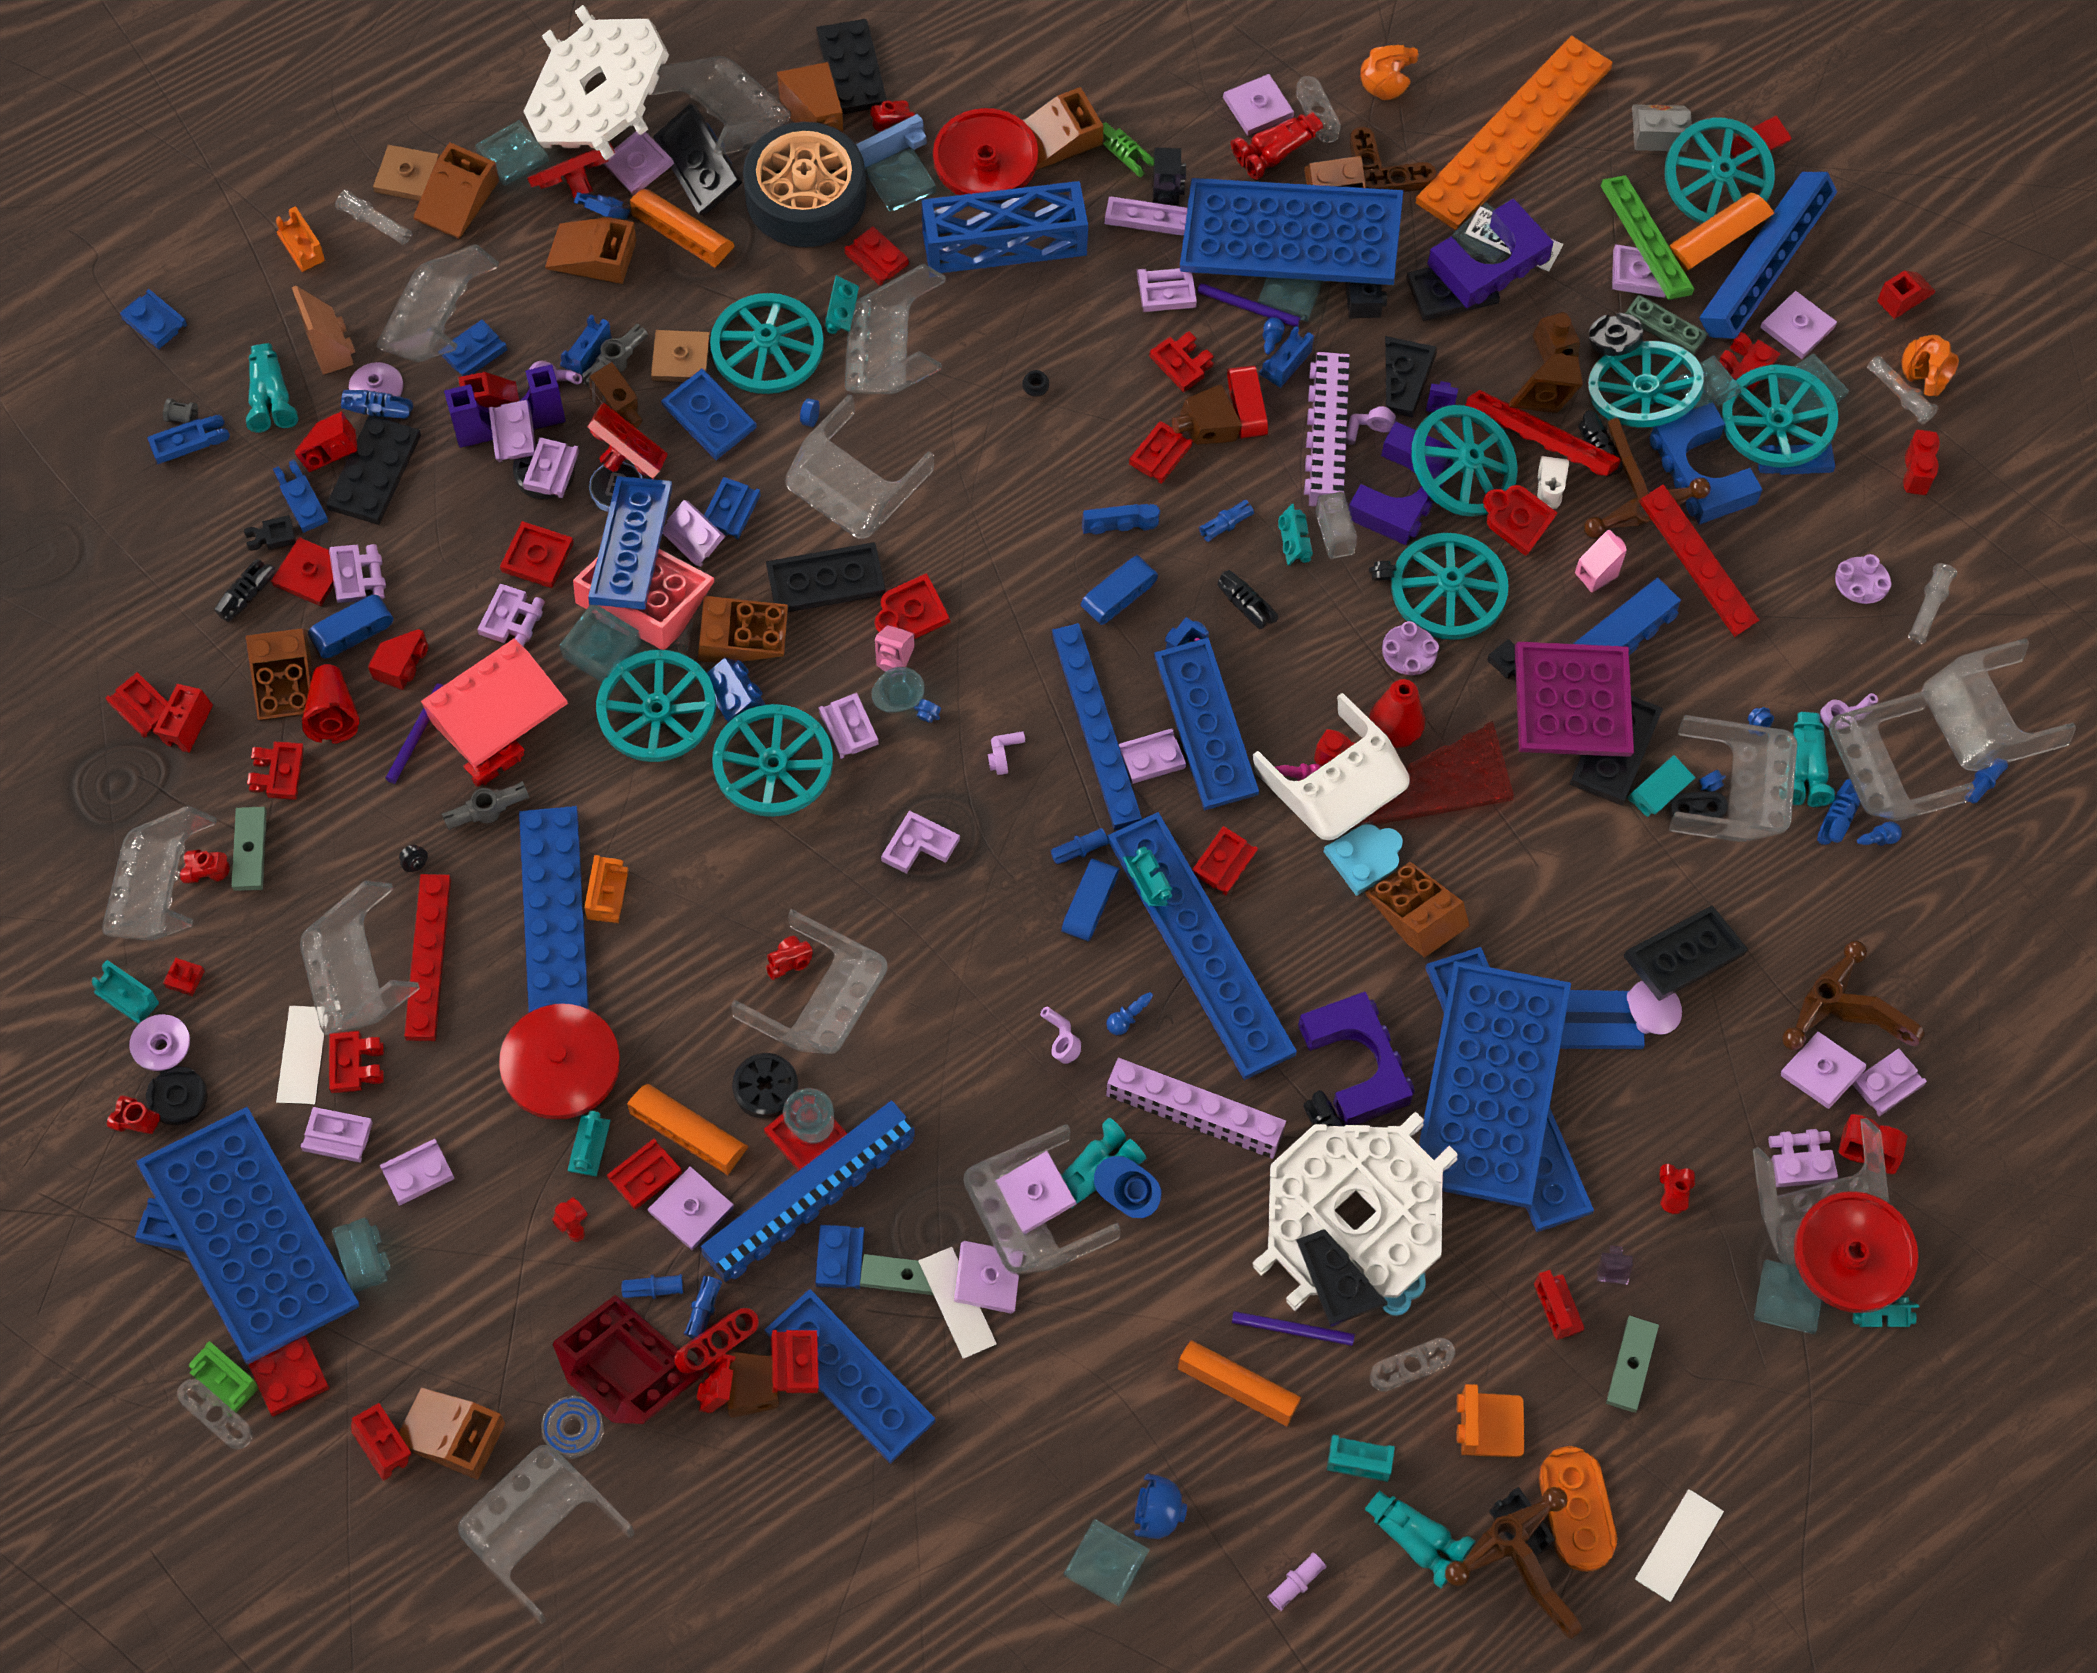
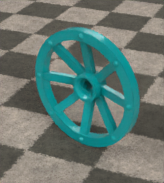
M1708 118L1692 124L1673 142L1665 161V182L1673 202L1687 217L1700 224L1715 215L1723 185H1726L1734 202L1742 198L1733 178L1761 188L1759 196L1766 202L1774 186L1775 168L1768 146L1752 128L1733 119ZM1711 129L1725 130L1721 156L1716 153L1701 133L1702 131ZM1733 133L1748 141L1753 148L1731 159V145ZM1693 137L1711 162L1678 157V154L1684 143ZM1758 155L1763 168V179L1738 170L1736 167ZM1676 166L1705 170L1707 174L1681 190L1677 181ZM1720 166L1724 167L1726 169V172H1723L1720 169ZM1712 182L1714 187L1707 212L1705 213L1693 206L1686 197Z
M761 293L750 295L734 302L720 314L711 332L710 346L713 362L727 381L749 392L772 394L790 390L803 383L814 373L823 355L824 339L819 320L805 304L786 295ZM772 306L767 322L761 324L749 312L753 308ZM781 308L790 310L801 317L800 319L775 327ZM740 315L754 331H725V329L735 317ZM809 326L814 337V345L812 346L782 335ZM721 340L751 341L725 361L720 349ZM783 346L806 353L810 357L795 372L779 347ZM755 350L758 351L753 379L747 378L732 369ZM767 355H774L787 377L762 381Z
M1642 341L1640 346L1631 353L1621 356L1604 355L1595 364L1588 381L1589 396L1595 409L1609 420L1618 417L1621 425L1630 427L1659 426L1681 418L1696 406L1704 389L1703 370L1699 361L1680 346L1662 341ZM1651 354L1673 358L1657 376L1651 374ZM1642 355V375L1637 377L1620 362L1632 356ZM1681 364H1684L1693 376L1663 384ZM1612 367L1631 386L1601 382L1600 380L1605 372ZM1692 387L1682 401L1664 395V393ZM1599 391L1629 396L1609 404ZM1637 402L1642 405L1641 414L1621 410ZM1655 402L1671 407L1663 411L1650 413V405Z
M1768 365L1743 374L1732 384L1725 396L1721 417L1725 423L1724 432L1738 452L1756 463L1783 468L1810 462L1827 449L1837 429L1838 408L1829 388L1813 374L1793 366ZM1777 378L1790 379L1802 384L1786 405L1780 404ZM1768 379L1771 407L1768 408L1748 391L1746 387L1757 381ZM1810 389L1817 394L1824 405L1822 408L1793 414V410ZM1738 395L1763 417L1732 415V407ZM1827 417V427L1822 437L1794 425ZM1735 425L1766 428L1748 443L1740 435ZM1788 432L1814 445L1803 451L1791 453L1786 433ZM1773 434L1777 435L1782 454L1768 453L1758 448Z
M1449 405L1431 413L1417 428L1411 450L1414 471L1425 492L1444 509L1462 516L1475 517L1488 514L1483 503L1469 504L1473 473H1475L1485 494L1494 489L1482 466L1504 475L1502 490L1506 491L1510 486L1516 484L1517 459L1512 443L1500 425L1484 412L1469 406ZM1452 417L1461 418L1464 442L1441 420ZM1472 422L1481 426L1490 434L1479 445L1474 443ZM1433 426L1456 449L1425 446L1426 437L1431 427ZM1496 442L1504 464L1484 456L1483 451ZM1425 456L1453 459V465L1433 479L1427 467ZM1458 471L1463 473L1459 501L1449 496L1439 487Z
M1457 533L1428 535L1409 545L1399 556L1395 564L1397 571H1394V578L1391 579V592L1398 611L1406 621L1414 622L1433 637L1452 640L1475 636L1492 626L1500 617L1505 607L1509 589L1506 570L1501 560L1489 547L1472 537ZM1445 546L1446 568H1443L1422 552L1430 548ZM1454 547L1466 549L1478 556L1458 569L1455 567ZM1412 559L1437 575L1402 579L1403 572ZM1486 562L1491 568L1497 583L1465 576ZM1436 586L1414 610L1407 602L1403 593V588ZM1465 587L1497 593L1496 602L1491 610L1486 613ZM1441 596L1446 597L1445 626L1430 622L1421 616ZM1460 596L1479 620L1467 625L1454 626L1455 597Z
M649 650L624 659L608 673L597 695V719L605 738L622 754L647 762L667 761L686 754L704 739L715 718L716 696L709 676L693 659L674 651ZM655 663L654 693L648 694L630 674V671L643 665ZM664 663L673 664L688 671L684 678L667 695L663 694ZM620 679H623L643 703L609 700L616 684ZM696 679L699 681L704 690L705 701L672 705ZM661 709L660 712L655 713V710ZM607 710L644 715L618 732H615L609 723ZM703 712L699 724L692 733L671 717V715ZM652 723L648 748L638 747L624 740L645 725ZM665 723L683 740L671 746L658 748L661 724Z
M770 704L757 706L740 713L723 728L714 745L712 763L716 782L730 802L746 812L774 817L797 812L810 805L822 794L832 774L833 752L826 731L816 719L795 707ZM774 718L771 747L766 749L748 724L760 719ZM783 718L797 722L807 728L784 751L780 749ZM740 730L759 754V758L725 750L732 737ZM815 736L821 747L823 759L789 760ZM723 761L759 769L730 784L724 772ZM772 764L777 765L776 767H770ZM820 770V773L812 786L805 790L787 771ZM764 777L767 778L763 802L754 801L739 793V791ZM780 778L798 797L785 802L772 803L776 779Z

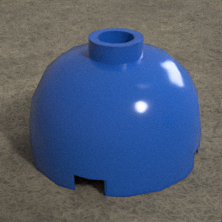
M1147 1473L1144 1480L1149 1481L1147 1488H1140L1134 1523L1140 1524V1530H1134V1533L1138 1537L1160 1539L1171 1534L1178 1522H1184L1187 1504L1182 1503V1494L1178 1486L1170 1479Z

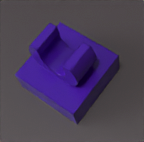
M1440 381V385L1432 383L1426 411L1434 412L1442 407L1455 405L1458 388L1450 387L1451 383Z

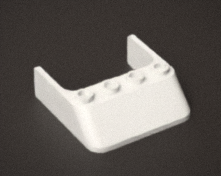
M1343 693L1337 696L1338 714L1362 739L1301 781H1290L1259 751L1253 754L1255 773L1318 837L1324 840L1338 838L1405 791L1410 783L1409 774L1389 738Z

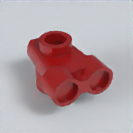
M906 100L884 101L882 105L872 106L870 115L873 118L872 126L879 132L915 115L914 112H910Z
M200 849L186 851L184 854L185 867L180 871V878L185 884L198 882L199 878L209 877L218 882L228 875L230 864L227 862V856L223 852H207Z
M797 936L785 938L778 945V950L767 954L769 964L766 965V971L769 977L774 980L792 969L796 971L803 970L812 959L813 950L807 941L801 943Z
M122 1095L117 1100L115 1111L108 1117L107 1126L120 1132L128 1129L153 1134L160 1121V1115L148 1109L143 1103L137 1102L136 1099Z
M1664 1164L1660 1167L1659 1180L1664 1184V1194L1660 1204L1666 1212L1680 1214L1689 1206L1690 1190L1695 1186V1172L1688 1168L1679 1170L1671 1164Z
M574 1197L570 1198L566 1203L558 1204L555 1208L554 1217L551 1219L554 1225L562 1233L566 1231L570 1240L574 1242H579L585 1237L584 1228L580 1224L588 1216L585 1208Z

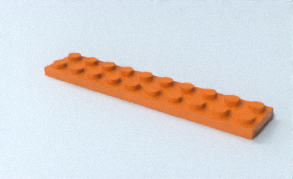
M1571 35L1434 180L1416 197L1415 203L1458 231L1611 70L1613 62Z

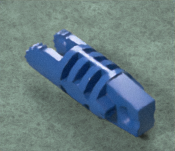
M344 390L341 397V408L377 417L408 418L414 407L410 399L369 390Z
M1854 778L1845 780L1835 795V800L1832 802L1818 833L1817 841L1821 845L1829 844L1831 841H1834V843L1841 842L1853 820L1864 791V787Z

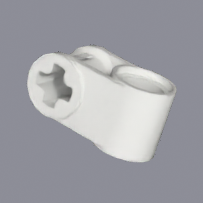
M1541 456L1538 470L1537 497L1554 510L1560 506L1569 460Z

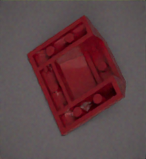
M616 1295L612 1296L553 1342L554 1350L568 1384L613 1423L644 1424L699 1380L705 1373L702 1369L691 1374L681 1372L675 1365V1355L679 1349ZM687 1357L688 1362L695 1366L696 1364Z

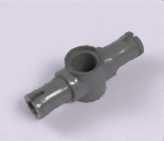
M635 324L622 338H612L603 342L601 354L595 358V363L581 374L582 382L585 385L588 384V388H590L589 376L610 362H613L620 373L624 371L627 367V359L633 354L634 348L648 337L647 331L639 324Z
M523 781L500 791L498 789L492 791L488 788H481L473 793L470 800L465 801V805L441 814L448 830L473 821V823L480 821L488 824L496 821L500 816V812L505 811L507 806L529 799V795ZM485 803H491V806L488 808H480Z

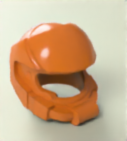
M1387 45L1372 49L1369 54L1370 56L1362 63L1360 70L1363 87L1370 94L1382 100H1391L1399 97L1411 83L1410 79L1401 73V70L1405 66L1418 61V50L1416 48L1404 47V45Z
M1939 335L1919 337L1918 340H1913L1905 348L1901 360L1902 370L1906 379L1910 382L1925 379L1924 394L1937 397L1946 388V385L1955 374L1959 358L1951 352L1950 342L1942 339Z

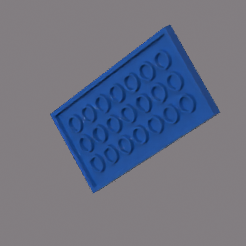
M1192 178L1180 272L1394 285L1403 190Z
M1454 961L1424 1115V1126L1422 1127L1419 1146L1433 1160L1439 1157L1449 1146L1458 1154V1160L1443 1171L1442 1191L1531 1209L1571 989L1570 982Z
M248 1107L136 1161L140 1172L247 1365L359 1307L358 1300Z

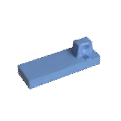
M916 114L857 143L856 145L864 159L865 169L908 147L916 150L926 145L927 138L923 120Z

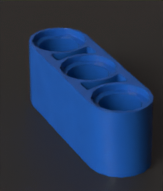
M1134 556L1093 588L1081 601V607L1100 625H1103L1152 587L1159 575L1140 556Z
M370 595L316 623L309 629L308 636L322 658H331L385 630L392 624L394 618L379 595Z
M1093 858L1090 860L1064 919L1062 932L1087 942L1091 940L1116 883L1119 868Z

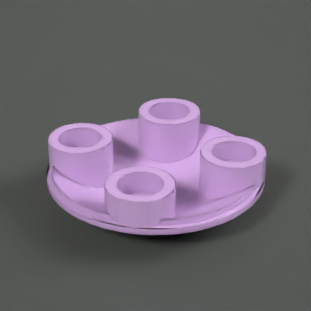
M1871 554L1864 557L1849 558L1841 562L1835 574V582L1839 591L1846 598L1857 603L1869 604L1878 602L1888 594L1891 587L1888 571L1880 564L1878 557Z
M1411 621L1404 622L1402 625L1391 629L1386 634L1382 643V654L1387 664L1398 673L1411 676L1428 671L1434 665L1439 649L1438 643L1431 634Z
M1643 980L1638 982L1627 993L1626 998L1640 1032L1644 1034L1650 1032L1654 1034H1667L1679 1025L1682 1018V1007L1676 993L1658 1001Z

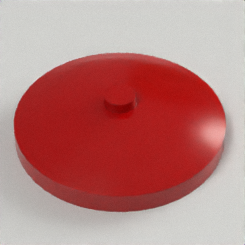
M992 108L973 109L955 116L939 131L933 147L934 167L941 182L957 195L1024 188L1030 182L1037 169V140L1030 127L1019 117L1009 112Z
M572 1004L547 1005L526 1014L510 1029L500 1051V1074L510 1097L525 1111L546 1119H569L589 1112L609 1095L618 1078L620 1052L611 1028L596 1013Z
M1841 1192L1820 1200L1803 1217L1795 1234L1794 1257L1801 1278L1818 1298L1830 1306L1843 1311L1868 1313L1886 1308L1906 1292L1917 1271L1918 1247L1910 1225L1892 1205L1867 1193Z

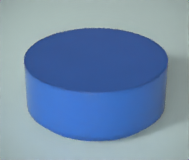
M807 398L804 401L800 412L802 425L815 426L820 410L818 400Z

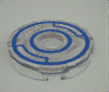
M575 1395L562 1397L552 1403L544 1413L541 1423L542 1437L548 1448L559 1457L579 1458V1456L592 1452L602 1440L604 1432L602 1414L584 1397ZM570 1420H577L581 1423L579 1432L573 1435L567 1434L564 1431L566 1423Z

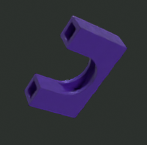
M1514 198L1493 211L1489 225L1511 252V256L1504 262L1498 264L1478 262L1471 258L1452 236L1430 250L1428 266L1466 308L1475 303H1482L1491 293L1496 290H1503L1509 282L1517 277L1519 279L1524 277L1530 269L1537 265L1545 264L1551 257L1554 242Z
M552 364L526 370L529 389L520 401L528 400L530 402L534 430L566 422ZM471 384L444 390L459 448L493 440L489 408L483 407L476 402Z
M1395 421L1384 441L1381 456L1415 473L1411 450L1416 430ZM1428 435L1426 437L1425 446L1455 449V447ZM1425 456L1427 467L1433 479L1453 465V459ZM1442 483L1439 486L1441 489L1443 488L1444 483ZM1360 484L1349 504L1347 519L1407 545L1411 536L1416 538L1422 525L1419 521L1423 515L1428 516L1433 506V501H1431L1432 498L1425 492L1422 486L1416 493L1410 496L1395 498Z
M1366 992L1301 1014L1298 1023L1299 1030L1309 1051L1340 1040H1354L1367 1046L1376 1058L1378 1070L1372 1078L1335 1093L1333 1105L1344 1127L1345 1125H1358L1409 1106L1413 1093H1415L1411 1079L1405 1077L1401 1067H1403L1399 1053L1393 1051L1390 1046L1391 1038L1385 1025L1381 1026L1377 1018L1379 1016L1377 1005L1373 999L1369 1000Z

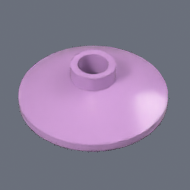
M376 362L366 364L355 371L349 381V390H369L400 397L404 384L402 376L396 368L386 363Z
M160 1014L148 1017L134 1029L129 1043L130 1052L134 1060L147 1070L163 1071L170 1069L180 1063L189 1050L190 1035L188 1029L181 1020L171 1015ZM161 1043L167 1044L166 1048L157 1050Z

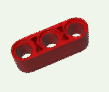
M1256 366L1227 369L1232 406L1242 424L1239 437L1249 438L1268 435L1267 416Z
M742 1308L728 1314L676 1352V1367L685 1374H691L705 1368L757 1330L759 1325L757 1314L749 1308ZM738 1316L745 1320V1331L739 1330L736 1325ZM713 1333L720 1336L722 1340L721 1348H716L713 1345L711 1338ZM689 1350L693 1351L697 1356V1364L695 1366L691 1365L687 1360Z

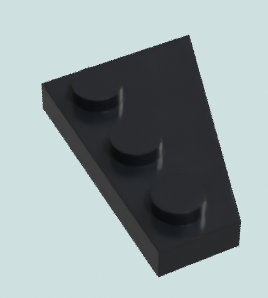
M1385 336L1386 407L1394 414L1413 418L1437 355V347Z
M1325 1229L1296 1240L1330 1327L1388 1305L1385 1298L1377 1292L1367 1277L1359 1271L1348 1255Z

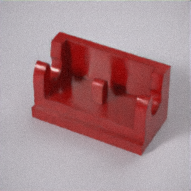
M1777 115L1752 128L1764 140L1770 151L1783 146L1784 143L1786 144L1792 139ZM1738 135L1732 140L1731 154L1736 158L1753 147L1748 141ZM1757 155L1753 157L1752 159L1740 164V166L1743 167L1747 165V163L1752 162L1759 156Z
M176 684L153 733L158 735L167 746L171 747L175 743L182 751L190 753L213 707L212 702L202 689Z
M380 1403L352 1418L351 1432L383 1481L391 1477L392 1470L400 1465L402 1469L407 1466L411 1451Z

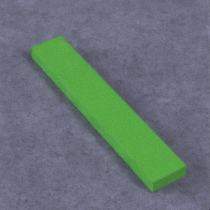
M1627 176L1603 179L1601 188L1667 299L1671 300L1692 295L1694 287Z

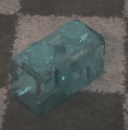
M361 1218L350 1224L333 1228L332 1233L351 1290L356 1293L370 1286L387 1282L386 1271L390 1270L391 1267L386 1252H379L377 1243L382 1242L377 1225L371 1226L367 1218Z

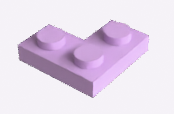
M909 811L882 854L881 861L906 874L920 851L946 863L960 841V835Z

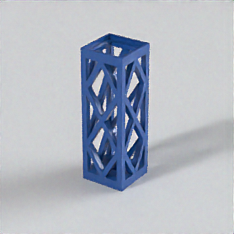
M1080 181L921 200L922 231L929 274L1087 256L1088 221ZM1069 192V196L1059 193ZM1035 198L1053 203L1036 212L1020 209ZM1010 199L1002 204L990 202L995 200ZM966 206L984 211L968 220L952 217ZM936 207H942V208H940V209L934 211V208H936ZM1063 219L1070 220V222L1057 223L1058 221ZM1020 225L1017 228L988 231L996 227ZM952 233L949 236L938 237V234ZM1041 236L1056 238L1055 241L1042 250L1026 245V243ZM972 244L988 247L974 258L958 253V251ZM1007 252H1012V253L1018 254V255H1010V256H1001V255H1003V254H1005V253H1007ZM940 260L946 261V262H951V263H943V264H940Z

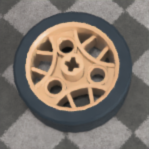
M796 122L782 125L761 136L751 147L745 158L743 178L747 210L753 223L762 233L775 241L798 247H812L830 243L847 234L858 223L865 210L867 192L864 159L857 145L846 134L834 127L815 122ZM834 169L836 170V171H835L834 173H832V174L828 172V171H831V170H834Z

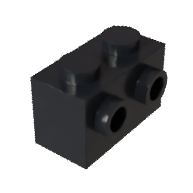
M1155 147L1152 203L1179 206V195L1185 194L1186 163H1181V148Z
M1345 282L1349 319L1381 318L1382 307H1387V292L1382 291V285Z

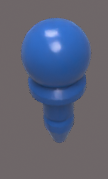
M1275 317L1268 319L1263 326L1264 350L1267 355L1274 350L1275 344L1281 340L1285 330L1282 320Z
M1885 822L1882 825L1876 826L1873 832L1863 834L1857 839V843L1862 845L1877 843L1881 846L1894 844L1900 840L1902 830L1895 822Z
M1149 992L1140 996L1128 1009L1122 1006L1120 1012L1112 1013L1106 1022L1109 1032L1114 1035L1125 1034L1130 1027V1023L1134 1024L1136 1022L1133 1016H1136L1149 1004L1153 993Z

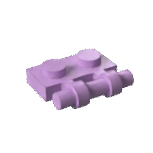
M358 545L329 548L337 603L360 601L366 598L365 590L373 591V595H379L381 599L385 598L384 589L386 588L385 578L381 575L382 557L378 554L377 545H367V554L359 555ZM361 567H369L370 578H363Z
M500 583L477 629L478 634L502 643L506 642L510 634L515 636V640L524 646L525 642H529L533 632L531 630L535 622L539 621L543 614L541 609L545 601L535 597L532 604L525 603L527 599L525 591ZM519 613L526 616L522 625L515 623Z
M1817 1129L1806 1130V1133L1791 1134L1789 1131L1781 1132L1778 1136H1769L1770 1148L1781 1147L1782 1155H1773L1771 1159L1777 1187L1837 1181L1838 1175L1833 1151H1820L1819 1146L1821 1143H1830L1829 1131L1818 1132ZM1807 1145L1808 1152L1794 1153L1793 1146Z

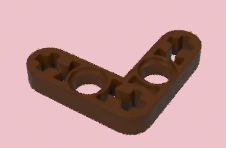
M1357 127L1352 131L1350 137L1352 156L1369 157L1374 161L1372 165L1363 164L1366 188L1403 190V192L1423 190L1436 177L1435 167L1427 162L1382 168L1373 132L1366 127ZM1358 138H1362L1363 141H1366L1365 148L1362 149L1361 140ZM1420 173H1424V175L1428 178H1423V176L1420 175ZM1395 175H1400L1405 178V181L1403 183H1395L1391 178ZM1369 180H1373V182L1377 185H1372V183L1369 182Z

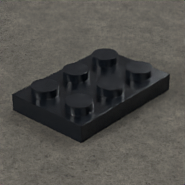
M1483 254L1471 257L1478 262L1486 264ZM1430 267L1407 272L1406 279L1423 322L1498 304L1500 301L1499 293L1496 290L1482 303H1475L1466 308Z

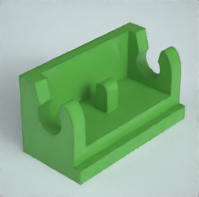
M210 1341L189 1364V1367L192 1369L190 1374L234 1413L259 1389L258 1385L247 1373Z

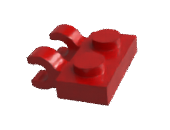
M1190 331L1185 333L1176 342L1169 337L1149 351V357L1183 393L1204 379V371L1209 370L1214 365L1211 361L1214 356L1208 349L1202 351L1193 360L1187 355V353L1192 352L1197 347L1194 343L1197 338Z
M1740 332L1733 340L1734 342L1730 348L1734 352L1743 355V360L1739 363L1732 352L1725 350L1720 356V361L1716 367L1730 374L1728 382L1733 384L1739 377L1753 369L1774 365L1781 353L1759 339L1753 344L1746 334ZM1762 380L1749 385L1746 389L1753 393Z
M274 741L273 749L253 747L251 759H254L253 766L265 767L270 765L269 775L249 773L247 785H250L249 791L259 793L267 790L268 798L297 800L304 753L303 743Z
M359 1031L329 1034V1090L331 1093L362 1091V1082L370 1084L384 1083V1071L380 1070V1065L362 1067V1054L369 1056L384 1055V1044L380 1043V1037L362 1039Z

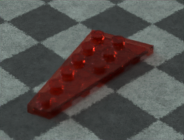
M1493 721L1485 724L1483 728L1474 733L1470 732L1462 736V739L1453 744L1445 745L1408 764L1406 768L1410 778L1408 788L1351 829L1365 824L1378 825L1513 801L1514 793Z

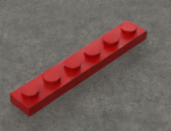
M1478 390L1467 398L1465 406L1484 412L1494 419L1500 427L1512 429L1520 433L1522 438L1534 440L1542 444L1549 451L1559 452L1567 456L1569 461L1577 464L1581 463L1591 468V471L1595 474L1608 476L1618 469L1621 461L1620 458L1518 408H1511L1508 403L1482 390Z
M1664 484L1641 498L1638 502L1732 635L1736 637L1757 623L1759 618Z
M420 874L404 1035L406 1041H436L451 886L450 875Z

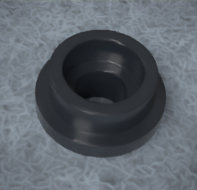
M1032 370L1023 378V390L1030 396H1042L1049 389V379L1042 371Z
M1390 561L1374 562V567L1369 568V574H1372V580L1374 581L1391 580L1394 578V571H1397L1395 565H1390Z
M417 845L407 846L399 855L400 865L406 872L422 869L428 859L427 851Z

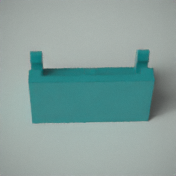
M1673 755L1635 789L1627 799L1630 802L1632 801L1645 816L1648 817L1652 813L1655 815L1696 777Z
M108 960L102 965L103 976L100 979L92 978L95 995L137 1024L145 1020L159 1004L152 990Z
M1333 1434L1326 1470L1388 1482L1392 1471L1395 1446L1388 1445L1386 1447L1339 1438V1435Z

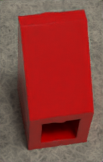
M1904 270L1884 283L1877 302L1893 319H1896L1934 295L1935 290L1919 273Z
M487 372L458 377L460 387L471 384L476 402L483 407L496 408L501 407L503 404L520 401L515 381Z
M342 411L316 423L295 450V455L310 473L358 451L356 430Z
M417 629L381 642L368 665L372 679L404 690L407 682H411L415 676L418 661L420 658L423 659L428 651V643L424 631Z

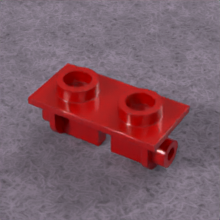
M514 740L475 768L470 762L463 765V768L472 776L471 780L476 787L480 785L486 786L488 782L499 775L497 769L501 767L503 771H506L517 762H521V758L525 755V749Z

